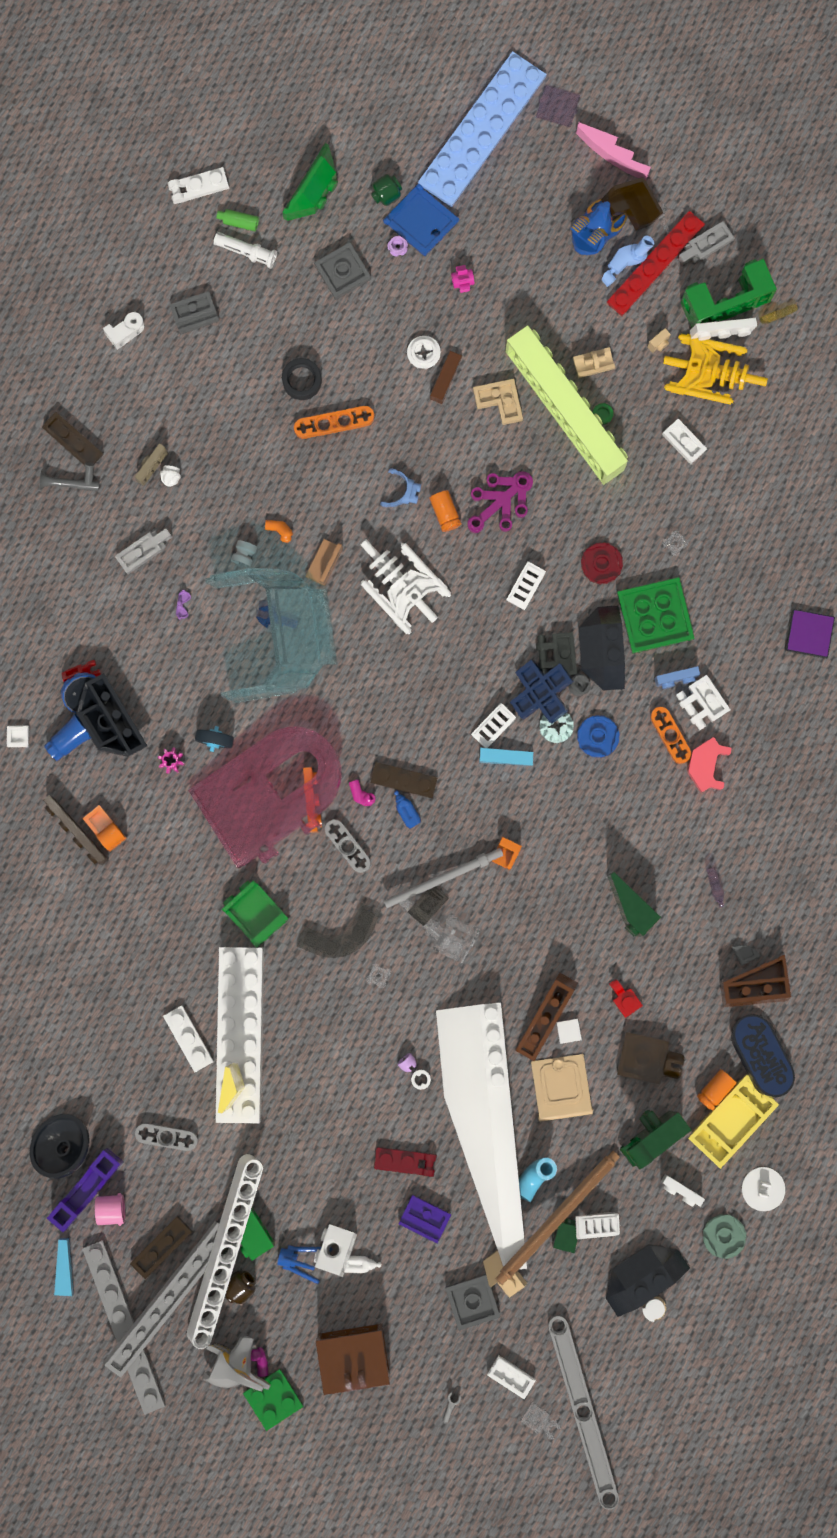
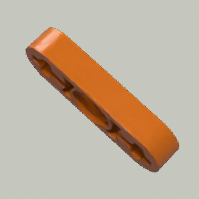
M655 708L650 715V719L672 760L678 764L686 763L691 757V750L674 719L666 708ZM657 711L661 714L665 713L666 716L663 719L666 724L669 721L672 724L665 727L662 731L659 728L663 726L661 720H655ZM667 730H674L677 737L674 741L666 740L665 732ZM679 740L682 742V744L678 745L680 750L686 751L684 760L681 757H676L678 753L676 747L670 748V745L676 744Z

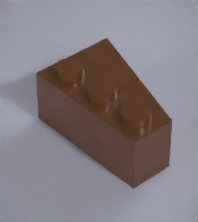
M785 954L723 982L720 986L723 1008L788 1001L791 998Z

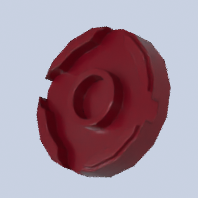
M599 542L589 546L581 559V569L585 577L596 584H608L614 581L620 575L623 567V557L620 551L606 542Z

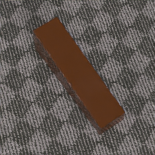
M452 351L449 352L430 395V400L443 404L462 355Z

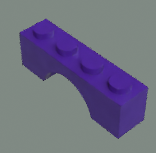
M109 1148L103 1150L80 1181L46 1219L60 1231L65 1232L124 1161Z

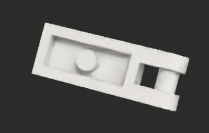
M223 167L168 182L169 190L173 193L172 201L174 204L229 189ZM186 187L187 192L181 193L180 188Z

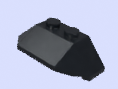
M619 605L597 607L578 628L581 671L603 691L625 689V656Z
M103 673L86 682L76 715L97 750L129 757L146 748V742L105 674Z
M648 1244L612 1268L606 1300L617 1317L640 1308L674 1285L690 1267L678 1249Z

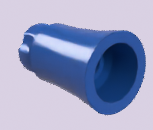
M74 714L51 737V740L44 747L51 757L58 761L91 738L77 715Z

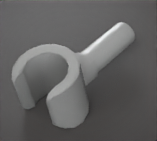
M452 1392L448 1394L447 1400L449 1403L443 1418L444 1422H448L454 1406L460 1403V1394L456 1402H451L450 1400Z

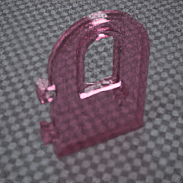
M285 727L270 733L188 791L237 868L243 867L257 856L262 863L266 864L270 858L279 855L274 845L301 827L304 834L309 835L312 829L321 826L316 816L332 803L338 793L341 783V764L334 747L319 733L303 727ZM306 751L312 753L318 761L317 774L313 779L281 800L278 792L273 790V785L269 782L266 774L298 752ZM249 776L252 777L250 783H244L245 785L234 791V788L242 782L247 781ZM308 815L311 821L305 824L302 819ZM266 844L269 849L263 853L260 847Z

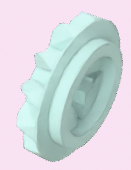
M566 713L557 720L558 723H566L560 727L559 735L555 728H548L553 724L549 723L543 715L540 720L542 736L553 743H561L571 736L574 727L570 714Z

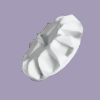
M429 336L416 337L408 346V359L417 369L427 370L435 366L440 359V346L436 340ZM422 345H424L426 351L430 352L427 354L426 360H424L422 355H418L421 352Z

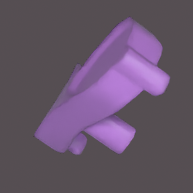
M182 590L178 595L176 616L179 620L188 617V612L183 607V604L191 599V595L185 590Z

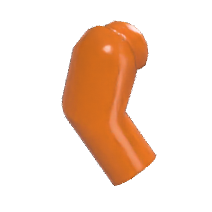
M266 520L265 530L277 531L281 535L280 540L282 542L288 543L292 540L293 532L285 522Z

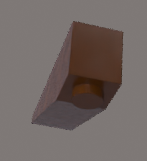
M559 972L516 1049L518 1053L535 1061L575 991L578 982Z

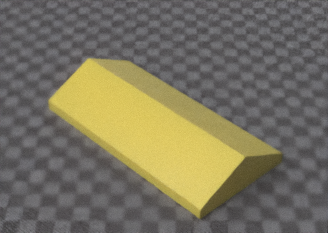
M232 1063L225 1067L218 1113H224L228 1110L245 1088L238 1063Z

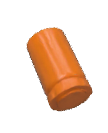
M449 490L436 493L429 498L442 532L454 530L462 525Z
M720 1069L701 1090V1094L699 1093L696 1097L704 1106L713 1111L715 1106L726 1097L737 1083Z

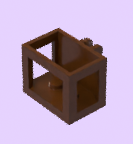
M382 1323L317 1334L316 1348L323 1395L390 1385V1370Z

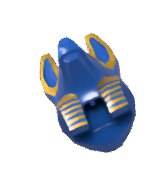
M600 199L591 204L585 214L575 220L570 229L572 230V242L575 251L581 255L597 254L609 239L616 236L622 230L628 217L626 213L621 214L612 221L610 203L608 201L602 203Z

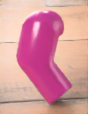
M359 780L349 782L355 802L363 806L373 805L376 800L373 793L362 791Z

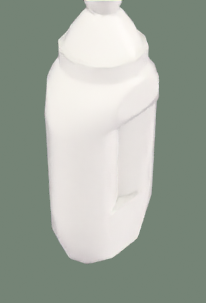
M350 1256L344 1273H366L376 1267L380 1268L381 1262L376 1263L366 1256Z

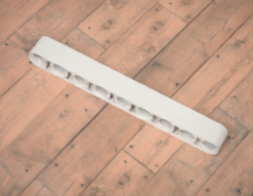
M250 1154L243 1155L238 1161L187 1329L188 1339L198 1349H204L211 1343L262 1175V1164ZM254 1162L253 1168L247 1171V1166ZM244 1184H248L247 1189L243 1192H240L241 1186ZM241 1205V1209L234 1213L235 1207ZM235 1226L234 1231L227 1234L228 1229ZM229 1247L228 1252L224 1255H221V1251L224 1248ZM218 1269H222L221 1274L214 1276ZM216 1290L213 1296L208 1297L209 1292ZM209 1311V1315L202 1318L203 1313ZM203 1332L201 1338L195 1339L198 1333Z

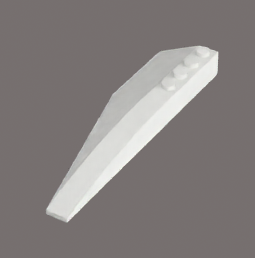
M501 1003L436 1010L444 1098L504 1267L525 1242ZM525 1263L520 1269H527V1264Z

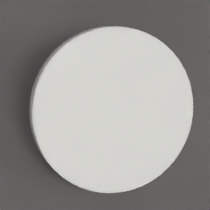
M759 1167L750 1171L744 1178L742 1194L747 1204L753 1209L770 1211L782 1202L785 1196V1183L775 1170Z

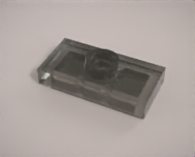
M435 886L427 890L410 908L408 913L422 926H425L449 898Z

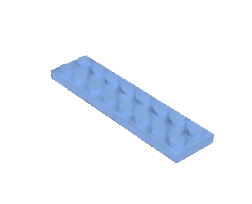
M512 51L420 178L418 184L450 207H453L546 78V73Z

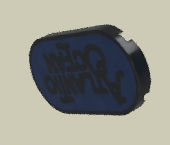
M751 1014L738 1019L731 1032V1041L755 1089L762 1095L770 1098H778L787 1094L794 1085L795 1074L772 1026L759 1015Z

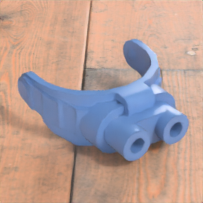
M393 468L389 469V473L397 474L405 480L407 490L400 500L392 503L381 502L380 505L382 507H396L402 504H409V502L417 504L419 496L416 493L420 492L422 484L414 483V480L406 477L401 471Z

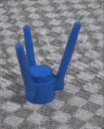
M288 1245V1249L281 1248L277 1265L283 1266V1269L318 1284V1279L295 1268V1266L310 1270L315 1269L312 1265L297 1261L298 1254H295V1252H317L322 1247H294Z

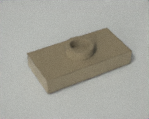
M160 443L150 456L147 455L141 463L142 468L135 476V479L141 485H145L168 454L166 448Z

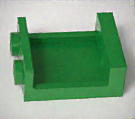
M248 880L239 888L241 892L236 897L231 895L223 902L225 906L222 910L251 940L250 942L258 948L286 923L289 918L256 881L253 880L250 883Z

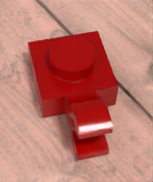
M90 660L83 666L80 664L62 672V679L65 683L66 680H70L77 673H90L97 677L101 675L100 669L96 671L90 670L91 667L96 665L95 660Z
M616 979L609 983L617 995L613 1002L624 1018H627L643 1006L631 988L625 991Z

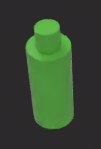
M226 209L225 212L218 210L216 219L223 220V224L256 232L259 223L258 216Z

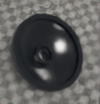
M70 1114L55 1115L44 1121L34 1133L30 1144L29 1155L34 1169L39 1174L50 1179L63 1178L76 1171L86 1158L89 1149L90 1138L85 1124Z

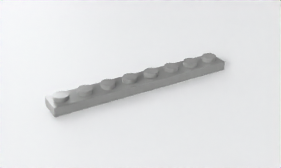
M215 1221L104 1360V1366L119 1377L124 1375L205 1272L219 1227L218 1222Z
M101 1240L82 1248L116 1341L119 1343L134 1324V1320L105 1242ZM143 1349L128 1368V1373L145 1415L165 1407V1402L145 1349Z

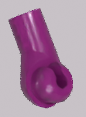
M261 1347L252 1349L251 1360L257 1362V1376H268V1360L264 1349Z

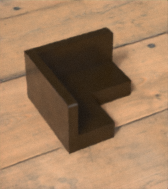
M644 177L613 186L601 199L602 203L607 201L610 203L612 217L626 213L635 231L651 226L663 214Z

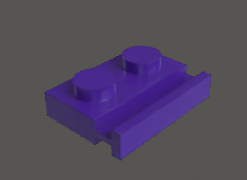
M412 1194L398 1224L438 1244L451 1217V1213Z

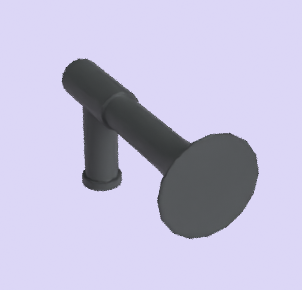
M85 463V480L54 478L46 475L41 469L39 491L47 486L99 491V482L93 481L94 463Z

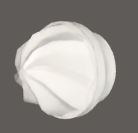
M163 466V470L160 471L161 481L168 487L176 485L181 478L179 474L180 469L174 466Z

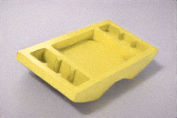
M746 1074L715 1109L699 1123L688 1139L721 1169L779 1104L773 1098L759 1093Z

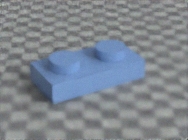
M697 666L656 676V687L662 686L663 689L674 687L675 682L683 681V684L695 682V678L700 675L699 668Z

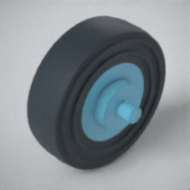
M215 726L214 730L210 729V731L197 730L195 741L206 744L207 747H210V751L214 752V749H219V747L232 748L234 737L223 734L222 731H218L219 727Z

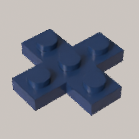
M531 659L515 672L526 690L510 701L521 719H526L540 708L549 723L553 724L569 711L558 696V693L574 682V680L562 664L559 663L544 675L535 661Z

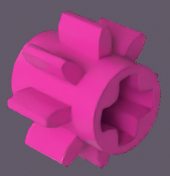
M466 265L457 266L456 272L451 273L453 288H459L460 293L470 291V286L475 285L472 269L467 270Z
M174 747L172 752L164 749L165 754L163 757L158 756L162 760L159 768L167 767V774H170L173 769L179 773V765H185L180 761V758L184 755L182 753L176 755V748ZM173 755L176 763H171V766H169L166 759L171 758Z

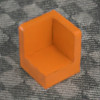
M502 837L497 849L501 848L504 856L492 862L511 870L522 846Z

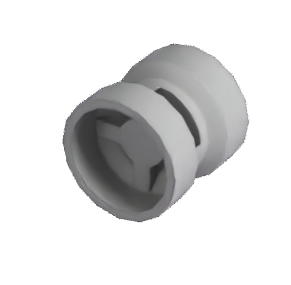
M238 540L236 544L237 550L232 555L231 561L239 564V562L244 563L245 567L250 568L253 562L251 557L256 554L257 546Z

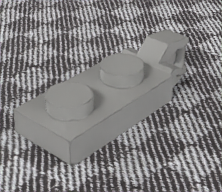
M722 221L689 241L688 245L684 247L686 251L679 255L678 261L682 266L691 260L694 263L701 261L734 241L735 237L725 222Z
M167 528L158 534L156 531L149 532L115 557L125 572L130 574L166 548L164 543L171 539L172 535Z

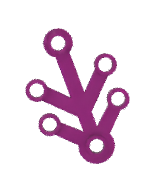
M518 472L514 477H498L494 473L487 476L486 483L489 487H496L497 485L511 486L506 492L483 491L479 487L472 489L471 498L474 501H496L479 516L475 515L469 518L467 527L470 532H481L484 528V522L501 507L502 520L499 527L503 532L510 531L512 528V521L510 520L511 498L516 493H518V505L515 508V515L519 518H524L527 515L526 492L533 485V479L527 472ZM494 477L497 482L492 484L489 482V479ZM523 478L526 480L527 483L525 485L519 484V480ZM479 491L481 496L476 498L473 493ZM519 508H524L525 513L519 514L517 510ZM474 520L480 522V525L478 527H474L472 525V522ZM508 522L510 526L503 528L502 523Z

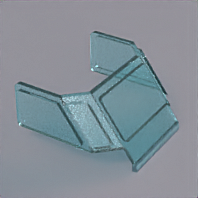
M246 568L210 575V578H206V584L217 589L257 582L266 589L276 666L262 685L221 692V697L239 703L296 693L297 690L305 689L310 685L323 665H338L328 591L326 589H312L309 584L304 582L295 573L280 569Z

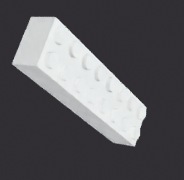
M219 947L216 1123L261 1122L264 948ZM232 1063H238L245 1088L228 1110L224 1113H218L225 1067Z

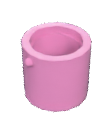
M121 1193L112 1196L96 1197L95 1218L97 1225L118 1224L121 1226L125 1223V1199Z

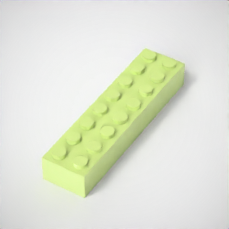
M526 326L507 340L506 353L599 480L605 485L625 470L628 456L621 447L618 448L616 446L612 433L610 431L606 432L602 427L603 422L601 418L591 412L587 399L585 397L581 398L577 393L578 388L572 380L568 381L565 377V370L561 364L554 362L550 349L547 346L543 347L540 343L541 339L534 329L531 330L529 326Z

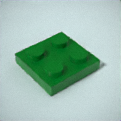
M281 1368L264 1378L265 1381L271 1384L269 1390L263 1388L262 1391L249 1388L243 1392V1395L266 1431L304 1406Z

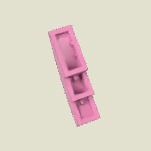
M579 122L576 134L593 151L622 171L637 178L644 177L647 180L651 167L632 160L634 152L617 146L618 137Z

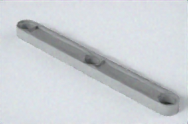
M554 1315L550 1318L548 1327L598 1499L603 1508L613 1509L618 1505L619 1496L566 1318L561 1315ZM560 1319L564 1322V1328L561 1331H555L552 1328L554 1320ZM582 1405L587 1406L590 1410L586 1417H580L577 1414L578 1408ZM607 1492L615 1495V1499L611 1504L603 1502V1495Z

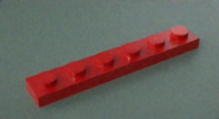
M689 211L611 296L607 304L623 316L680 254L684 247L688 245L689 241L700 232L705 223Z

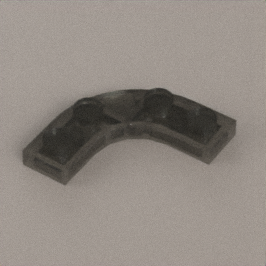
M361 903L353 924L342 935H324L305 927L297 947L327 958H339L350 955L359 950L368 941L381 911Z

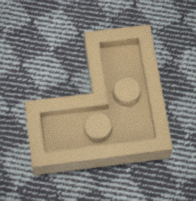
M514 379L473 387L477 410L498 405L502 425L523 421Z

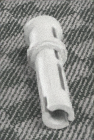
M217 232L214 238V245L249 257L251 262L263 263L270 269L273 267L277 257L276 250L270 251L262 248L260 244L252 245L221 232Z

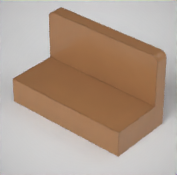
M323 539L305 577L325 586L343 550L342 544L338 543L336 545Z

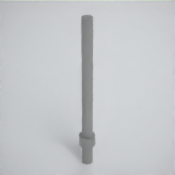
M498 848L487 854L482 853L468 863L384 900V905L386 908H389L477 867L483 868L489 865V862L504 856L501 848Z

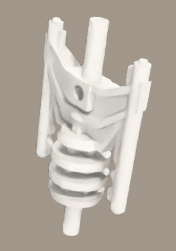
M366 539L361 546L375 560L369 566L372 570L376 567L379 571L375 576L379 577L383 574L386 577L382 581L383 584L388 581L393 584L387 591L389 601L383 594H379V590L373 587V583L370 580L368 582L366 580L361 581V586L406 634L411 633V624L406 619L409 610L414 605L433 623L438 617L421 598L427 593L435 591L442 597H450L451 592L448 587L406 543L401 544V553L404 556L407 555L409 561L414 562L413 566L419 572L410 570L403 575L399 571L404 567L401 563L398 567L393 564L398 559L396 556L390 560L387 557L390 553L388 550L381 555Z

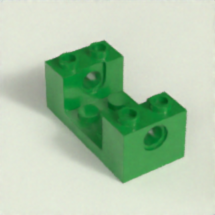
M754 259L747 262L742 270V276L738 279L743 291H740L734 298L729 300L728 298L720 299L716 302V305L705 282L701 284L696 282L689 285L684 292L681 305L691 328L699 323L724 321L771 302L777 288L764 259L759 261Z

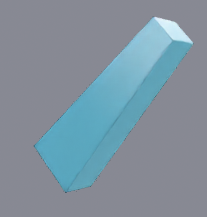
M480 748L479 763L533 766L534 752Z
M60 1238L58 1240L54 1295L59 1296L74 1295L70 1244L67 1238Z

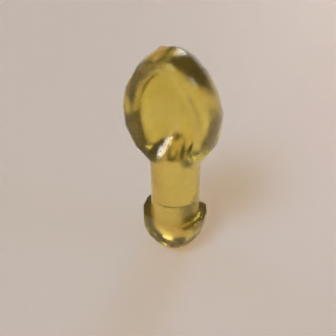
M796 304L769 313L759 318L760 323H772L798 311V307Z

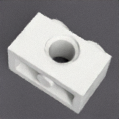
M329 1224L328 1229H324L321 1241H323L322 1248L317 1250L314 1257L315 1267L343 1277L357 1234ZM337 1244L339 1252L337 1255L331 1256L329 1248Z

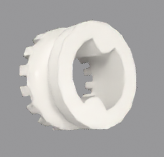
M417 1070L413 1073L411 1081L415 1088L421 1090L429 1086L431 1079L427 1071ZM421 1073L425 1074L427 1083H422L421 1086L415 1083V1076H420Z

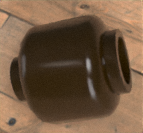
M247 1271L234 1272L230 1277L225 1298L230 1303L243 1304L256 1290L254 1277Z

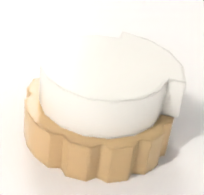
M656 1296L642 1306V1312L649 1321L654 1322V1320H659L665 1315L666 1304L661 1297Z

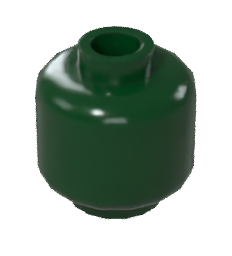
M385 174L372 183L373 192L370 194L377 204L381 202L384 206H389L401 197L400 191L403 189L394 175Z

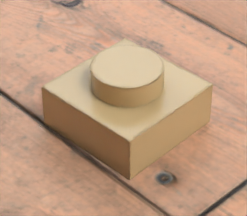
M666 328L649 341L648 348L652 353L657 349L662 351L669 344L668 340L671 334Z

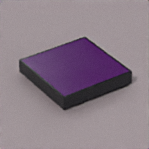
M793 609L785 651L827 659L835 617Z

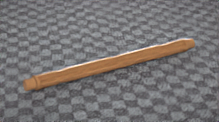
M612 1151L603 1158L500 1270L501 1273L495 1278L499 1284L503 1285L515 1275L615 1166V1162L620 1158L616 1152Z

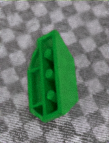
M325 143L305 177L282 213L283 219L286 221L316 214L318 209L322 210L324 208L329 191L333 192L338 181H336V170L329 144Z

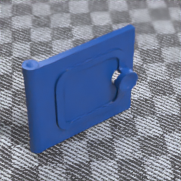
M417 184L382 221L423 256H426L460 220L426 192L420 184Z

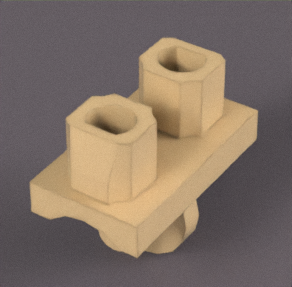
M610 347L573 357L578 378L615 369Z

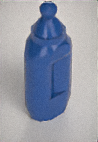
M398 790L394 791V795H396V809L405 825L411 829L421 823V818L412 802L399 794Z

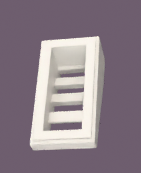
M527 562L506 600L525 610L546 571ZM529 570L532 573L538 575V578L536 579L533 576L527 574V571ZM523 578L534 583L533 587L523 582ZM519 585L529 590L530 593L527 594L518 589ZM517 593L526 598L525 602L514 597V594Z
M500 703L471 735L484 748H488L514 722L516 717ZM499 712L508 719L507 722L498 715ZM493 718L502 725L500 729L491 721ZM487 724L496 731L494 735L485 727ZM481 730L490 738L489 741L479 733Z
M604 1212L576 1216V1239L608 1237L620 1234L618 1213ZM585 1221H587V1233H586Z

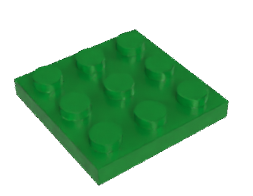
M679 577L617 592L632 654L695 639Z

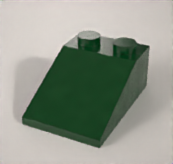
M615 872L610 873L607 877L623 922L627 925L625 929L633 937L637 935L639 937L644 936L661 917Z

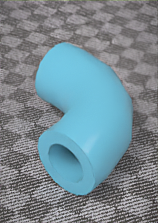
M540 1158L532 1162L519 1178L520 1198L531 1202L542 1183L556 1175L557 1166L552 1159Z

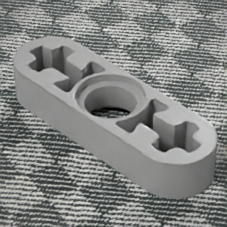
M329 821L325 826L326 835L356 872H366L371 865L369 857L340 821ZM331 824L340 826L338 830L341 835L344 832L348 835L343 837L338 844L335 842L338 839L337 835L329 833ZM346 840L354 843V849L349 853L342 850V843ZM357 849L361 852L357 854L361 860L364 858L367 860L364 869L361 867L356 868L357 861L354 857L352 860L348 858V856L355 854Z
M143 1123L135 1131L136 1139L144 1144L183 1151H191L198 1144L197 1135L189 1130ZM147 1127L148 1132L155 1133V1128L159 1129L156 1136L157 1142L153 1141L154 1136H147L146 1139H143L140 1131ZM163 1131H170L172 1133L173 1139L170 1143H164L161 1140ZM176 1132L181 1133L179 1138H186L187 1135H191L190 1138L194 1140V1143L186 1147L185 1142L178 1141V1146L174 1145L177 1140Z

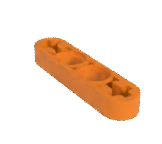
M361 406L301 418L295 422L294 432L297 437L306 439L366 427L373 423L374 412L368 406ZM363 411H366L367 414H371V416L368 417V421H364L363 418H358L357 423L354 424V417L352 413H356V417L362 416ZM343 415L348 416L351 420L346 426H342L338 422L339 418ZM321 420H328L330 426L326 430H321L318 427V423ZM311 421H314L316 432H313V428L306 429L304 434H302L301 430H297L301 428L300 424H305L306 427L312 426Z

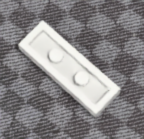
M756 318L699 323L690 330L691 339L699 338L700 341L708 340L714 336L723 339L734 334L743 337L751 334L757 327Z
M183 1005L163 1016L194 1072L214 1062Z

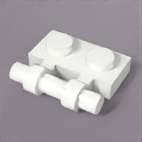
M707 675L688 687L692 693L689 697L686 696L684 691L676 695L680 701V706L682 709L685 708L691 717L690 721L692 724H696L699 730L706 727L702 720L704 717L708 716L710 721L713 722L730 711V708ZM695 700L703 709L700 713L692 705V702Z

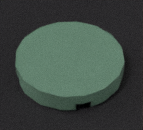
M720 1214L712 1217L706 1223L703 1229V1242L712 1255L729 1259L737 1256L743 1250L746 1242V1231L743 1224L737 1218L728 1214Z

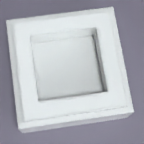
M7 726V747H29V726Z
M578 1019L556 1022L560 1044L582 1040Z

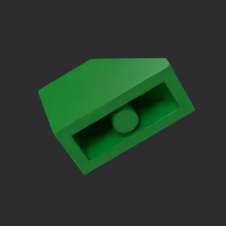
M253 1207L251 1208L241 1241L242 1246H240L243 1255L246 1258L250 1257L251 1261L275 1246V1242Z

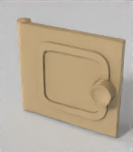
M583 1054L531 1061L539 1122L593 1114Z

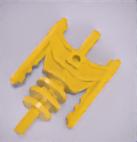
M681 333L678 337L682 344L690 345L692 353L690 361L665 356L663 362L666 365L687 369L686 375L678 383L670 381V384L664 386L665 390L671 391V393L685 394L730 405L734 401L732 400L733 398H730V394L725 393L721 395L720 392L713 393L712 390L705 389L712 387L713 383L716 382V378L720 379L721 387H724L726 381H729V389H734L735 383L739 384V390L744 389L746 382L766 386L768 378L748 374L749 365L747 364L744 365L743 369H740L739 361H735L734 367H730L729 359H726L724 365H720V355L716 351H727L728 354L735 353L737 356H742V354L747 353L748 349L746 347L710 339L700 341L699 338L691 339L690 334Z

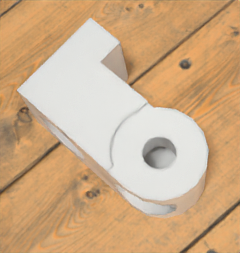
M131 312L127 314L124 321L114 328L108 324L103 330L118 350L143 331L144 322L139 313Z

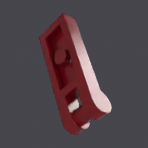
M377 1147L374 1169L434 1177L435 1170L433 1165L437 1154ZM419 1159L425 1160L424 1168L418 1167Z

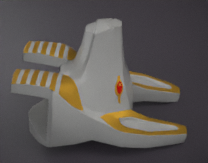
M249 1336L240 1337L232 1350L220 1344H209L206 1349L217 1354L218 1357L212 1371L204 1372L203 1380L218 1387L231 1388L242 1384L258 1391H262L263 1388L269 1390L271 1386L264 1379L251 1373V1352L254 1338Z

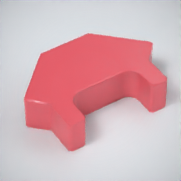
M714 737L691 752L687 773L701 793L708 788L717 790L724 788V782L716 781L713 775L717 756L719 754L730 755L731 748L719 745Z

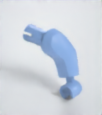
M644 236L638 244H631L620 248L608 264L610 270L604 273L602 277L603 283L608 287L616 280L613 273L618 275L626 266L642 263L647 258V252L653 247L654 240L650 236Z

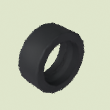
M293 359L286 364L282 372L284 390L294 399H311L321 388L322 377L320 369L309 359ZM297 368H307L313 373L314 383L308 390L297 391L291 386L289 381L290 375Z

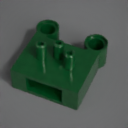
M646 1110L639 1118L645 1129L630 1140L631 1142L625 1147L621 1146L620 1151L632 1167L637 1166L640 1170L692 1130L679 1112L669 1110L658 1118L654 1111Z

